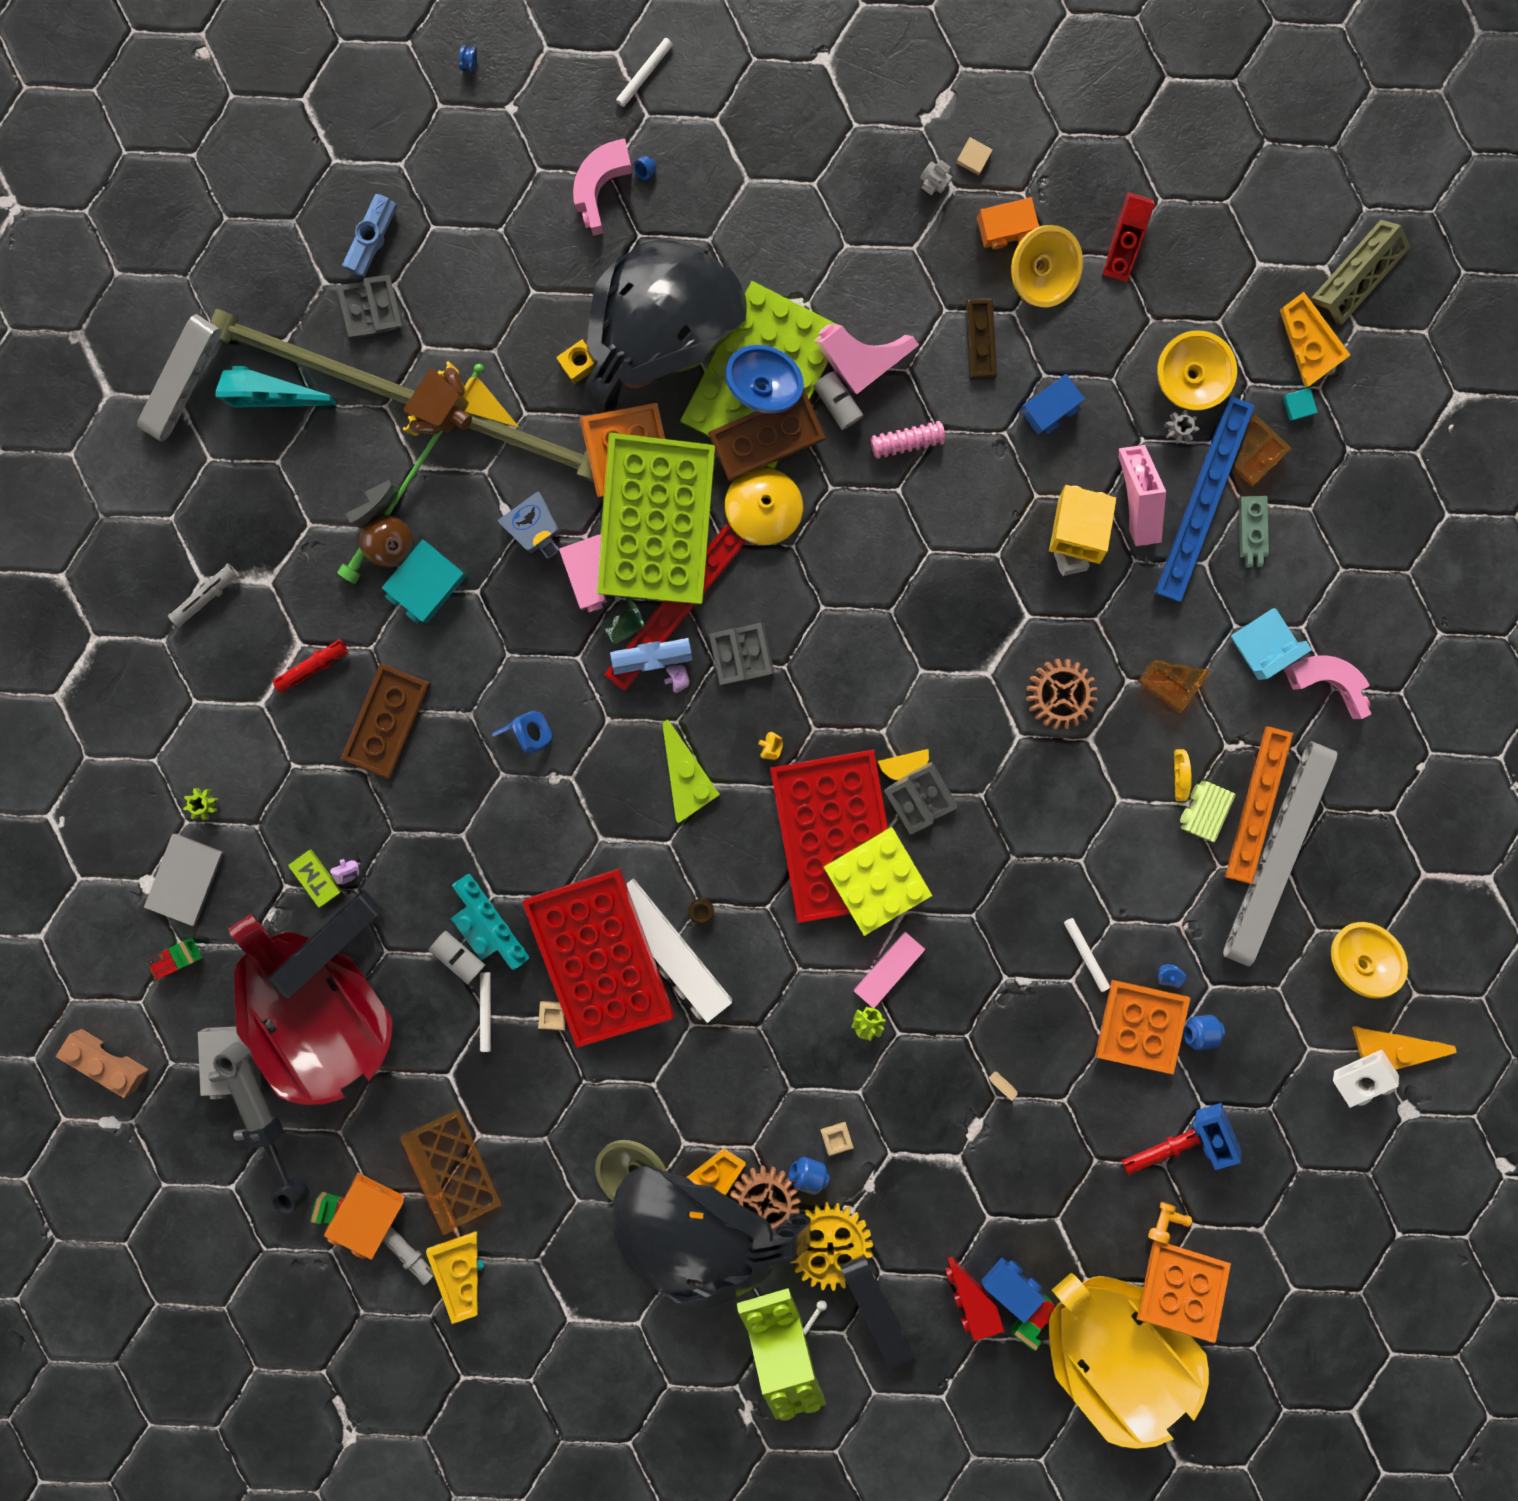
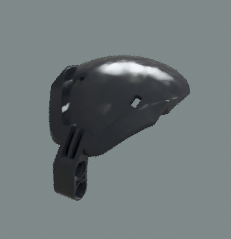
M676 240L644 242L631 252L618 258L595 284L587 333V350L589 357L596 364V367L585 384L582 403L595 414L611 412L617 406L622 385L628 388H641L668 376L699 366L710 351L716 350L746 320V296L739 279L729 266L723 268L706 254L708 250ZM686 328L690 333L681 342L677 337Z
M646 1165L635 1169L624 1178L617 1188L613 1204L617 1208V1228L613 1227L617 1244L626 1262L647 1285L662 1292L677 1304L710 1308L735 1299L760 1285L770 1275L772 1265L795 1261L810 1246L811 1218L805 1214L790 1215L780 1225L772 1229L770 1223L765 1218L739 1205L713 1186L697 1185L689 1178ZM690 1212L703 1213V1219L690 1218Z

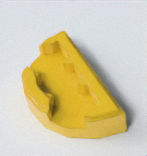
M929 749L877 762L883 773L889 778L898 781L928 763Z
M1176 749L1174 751L1175 800L1186 801L1191 790V765L1187 751Z

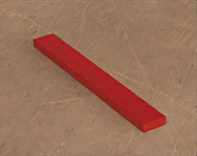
M728 522L707 547L703 595L747 542L733 531ZM663 601L625 649L637 648V645L652 642H666L696 604ZM611 666L604 675L622 690L626 691L642 670L614 675L613 666Z

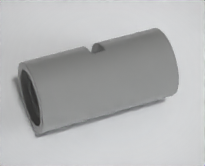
M835 371L828 373L813 385L841 430L850 427L864 416Z
M444 931L428 950L467 985L485 966L480 959L447 931Z

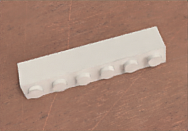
M633 878L627 883V887L652 955L660 964L657 967L659 972L665 979L670 977L676 984L674 989L683 1000L687 997L693 1005L690 1009L699 1020L704 1018L708 1023L732 1003V998Z

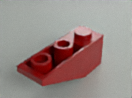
M1127 192L1102 275L1128 282L1155 206L1153 199Z
M953 1257L947 1258L950 1267L945 1269L950 1284L955 1283L958 1292L953 1293L958 1309H964L966 1317L961 1318L966 1334L971 1332L974 1341L1004 1332L993 1298Z

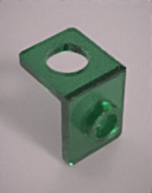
M625 597L629 610L602 625L614 645L645 629L641 614L630 597Z

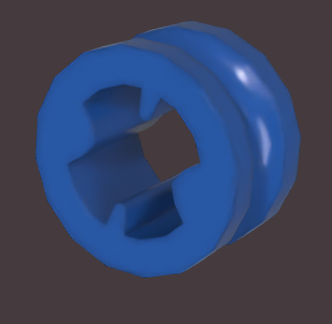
M463 45L459 54V70L464 71L467 68L469 72L473 73L477 64V48L472 47L469 50L467 46Z

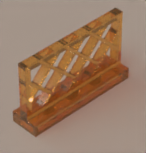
M460 1109L401 1135L400 1140L443 1235L453 1231V1228L502 1205ZM457 1117L461 1126L458 1135L455 1136L443 1132L446 1121ZM442 1124L441 1127H440V1130L434 1128V1127H436V1126ZM427 1130L438 1134L433 1148L423 1145L418 1135ZM462 1131L466 1139L460 1138ZM441 1135L455 1140L450 1154L436 1149ZM458 1141L470 1146L471 1152L468 1160L453 1155ZM425 1150L431 1151L429 1158ZM434 1153L448 1157L444 1171L432 1168L430 1162ZM473 1155L477 1163L471 1161ZM451 1159L466 1164L461 1178L446 1173ZM469 1165L479 1168L482 1173L478 1184L464 1179ZM436 1174L441 1175L440 1181H438ZM444 1177L459 1181L454 1195L443 1192L441 1185ZM483 1179L485 1180L488 1187L481 1185ZM462 1183L476 1187L472 1201L457 1197ZM482 1189L490 1192L494 1202L486 1206L475 1203L479 1190ZM446 1197L449 1198V1199H452V1202H451L450 1205H449V1203H448ZM455 1201L470 1205L467 1214L456 1220L452 1212ZM473 1207L478 1208L477 1210L471 1212Z

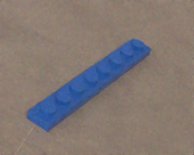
M1232 396L1227 398L1154 594L1178 603L1181 602L1255 405Z

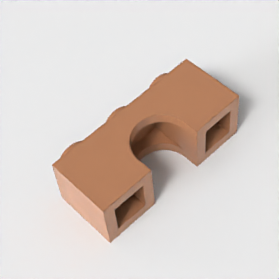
M83 1029L69 1034L56 1055L57 1058L123 1098L136 1091L149 1069L127 1056L119 1058L105 1052L101 1048L104 1042Z

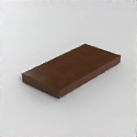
M805 390L802 392L798 402L784 412L762 413L755 411L708 432L729 482L826 440Z
M380 663L341 760L386 779H391L431 683L387 664Z

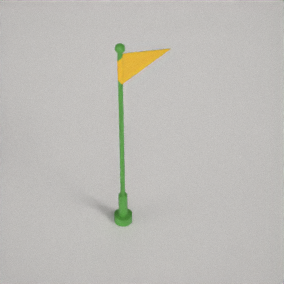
M476 364L474 366V373L464 386L466 390L464 398L469 402L465 412L519 427L478 378V375L482 374L485 369L482 364ZM443 431L434 434L383 515L391 514ZM360 547L349 565L342 564L337 572L340 576L356 584L361 576L357 571L366 558L361 552Z

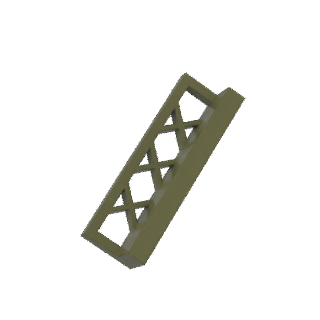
M1380 220L1313 295L1312 300L1315 305L1329 309L1335 323L1342 325L1409 250L1410 244L1402 226ZM1398 241L1399 247L1391 254L1393 245ZM1381 260L1379 269L1374 273L1376 264ZM1364 279L1362 289L1357 293L1358 284ZM1347 299L1345 308L1340 312L1338 307Z

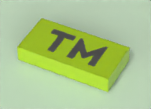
M312 849L288 865L319 908L342 892Z

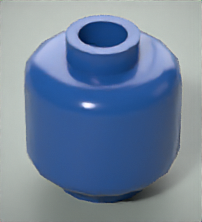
M1213 1015L1191 1017L1185 1024L1183 1036L1185 1042L1195 1050L1215 1049L1221 1045L1225 1036V1029L1223 1024Z
M802 1157L798 1161H794L790 1167L789 1181L793 1182L792 1187L797 1191L816 1195L822 1189H825L829 1183L827 1168L820 1161Z

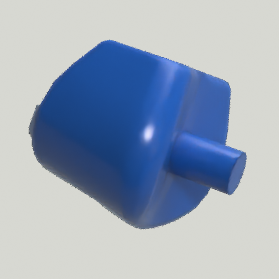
M1166 964L1159 968V984L1180 988L1186 982L1187 976L1179 967Z

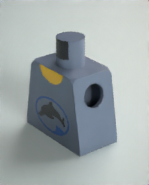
M539 491L498 520L529 553H533L539 548L545 557L549 559L560 551L552 538L560 533V530Z

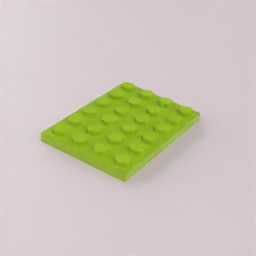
M751 281L745 293L747 304L746 320L717 348L680 422L709 437V431L755 412V410L743 405L733 396L725 379V370L730 357L737 350L750 345L770 346L788 355L797 364L802 373L804 381L803 391H806L810 400L815 390L813 385L821 378L829 362L814 340L820 336L819 332L829 324L835 325L836 323ZM778 461L770 465H767L766 467L775 469Z
M609 433L596 594L702 604L715 445Z

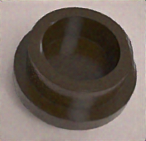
M704 898L694 900L688 909L690 919L699 925L709 923L715 912L713 904Z

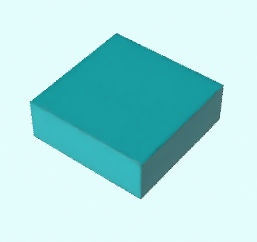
M1310 388L1283 396L1289 421L1318 413Z

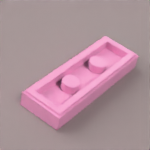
M904 932L858 984L854 992L871 1007L875 1008L923 953L925 948Z

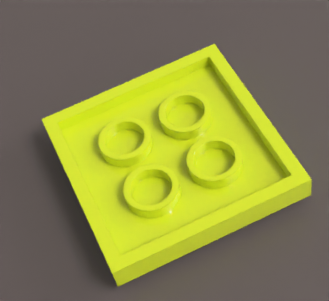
M892 827L824 866L864 936L932 896Z

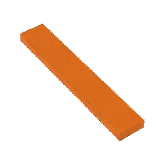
M1265 726L1225 874L1227 878L1253 884L1293 736L1291 732Z

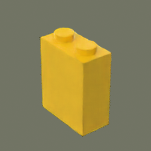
M1065 485L1058 498L1049 551L1100 564L1108 551L1116 497L1108 496L1102 492L1088 491L1078 486Z

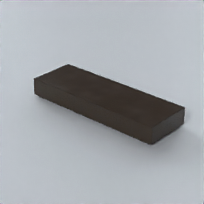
M993 298L966 299L970 380L996 378Z

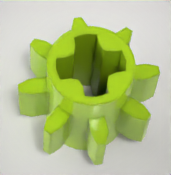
M194 788L193 796L184 797L187 800V806L183 810H189L192 813L191 819H197L201 815L203 820L209 819V812L214 813L218 811L214 806L215 802L219 799L213 798L210 795L211 789H205L201 793L199 788ZM201 799H202V802H201V803L204 805V808H202V809H200V806H201V805H200L199 803H197L198 800H201Z
M866 1007L863 1012L856 1011L851 1027L855 1029L858 1037L871 1041L874 1035L880 1038L886 1020L882 1019V1015L877 1009Z

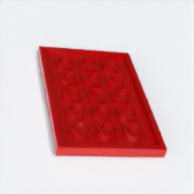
M874 749L770 768L798 923L851 914L824 866L888 829Z
M621 868L547 891L522 901L576 1048L673 1019L675 1016Z

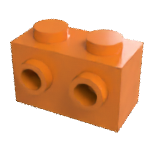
M1032 197L981 209L977 216L984 248L992 246V249H999L1007 246V242L1016 240L1020 243L1030 231L1039 227Z

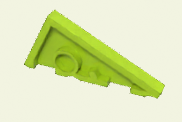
M667 719L662 724L675 817L679 823L720 794Z

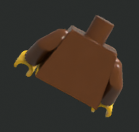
M449 361L446 363L447 368L444 371L439 370L436 372L430 368L404 407L403 411L410 415L408 416L410 423L406 428L403 427L404 431L417 436L419 434H438L440 431L449 433L455 425L462 430L470 426L472 417L464 412L469 405V402L464 398L466 390L458 369Z

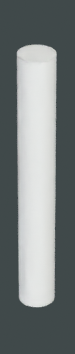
M665 38L616 99L622 107H625L671 49L673 44L669 39Z
M1074 919L1066 920L1064 924L1100 991L1103 992L1109 989L1110 985Z
M480 972L481 1052L491 1051V972Z

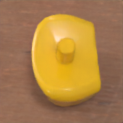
M769 732L766 735L765 741L760 740L758 745L764 746L760 757L776 760L780 756L783 747L782 737Z

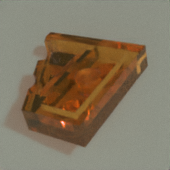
M1254 414L1250 419L1233 470L1253 487L1292 448Z
M1153 660L1137 682L1180 713L1185 709L1210 671L1203 668L1194 669L1187 667V665H1173L1166 661Z

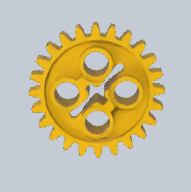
M825 1203V1209L822 1211L818 1205H815L814 1214L809 1210H805V1213L811 1218V1231L820 1230L823 1232V1235L819 1239L811 1238L810 1246L814 1248L811 1250L806 1249L795 1261L790 1263H798L795 1266V1272L804 1271L802 1280L805 1281L810 1277L812 1287L817 1282H821L822 1290L825 1289L826 1284H830L832 1290L835 1291L836 1283H840L844 1289L846 1288V1279L840 1267L844 1263L839 1262L837 1259L841 1254L850 1255V1260L865 1254L866 1258L872 1257V1251L866 1249L873 1246L872 1240L866 1239L871 1236L870 1230H863L866 1226L865 1220L857 1222L859 1218L857 1212L851 1216L849 1215L850 1209L848 1206L842 1212L840 1211L839 1203H836L834 1210H830L828 1203ZM839 1228L849 1230L848 1235L845 1237H839L835 1232ZM829 1242L833 1243V1250L831 1251L827 1248ZM849 1243L854 1244L852 1247L846 1246ZM815 1256H822L825 1259L821 1265H815L811 1260Z

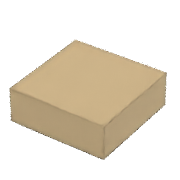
M969 137L956 163L979 175L992 149Z
M541 1001L538 1029L565 1030L566 1018L560 1002Z
M994 1072L989 1077L990 1081L1011 1101L1018 1095L1016 1089L998 1072Z
M846 1122L821 1129L829 1156L854 1149Z

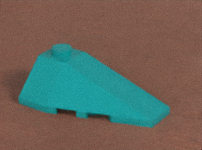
M233 366L232 370H223L216 389V397L230 407L336 406V400L330 395L249 370L245 366Z

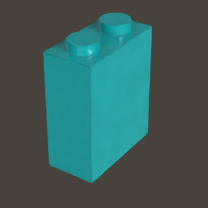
M422 539L382 589L387 592L385 597L397 607L401 604L408 610L405 614L417 624L420 620L428 624L467 575Z

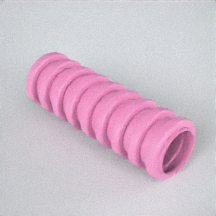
M936 421L934 425L928 423L926 427L922 424L919 428L913 426L912 430H908V428H905L903 432L896 430L895 434L888 432L886 436L883 433L880 434V437L874 435L871 439L874 457L880 459L881 455L888 457L890 453L892 455H896V452L902 454L904 450L911 452L912 448L920 450L921 446L928 448L930 444L932 446H936V443L942 445L945 441V432L942 423Z

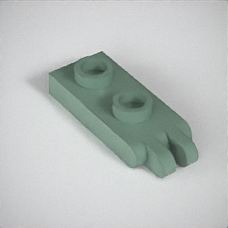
M1267 496L1238 498L1240 557H1245L1246 568L1253 567V557H1255L1256 567H1263L1264 557H1268L1269 554Z

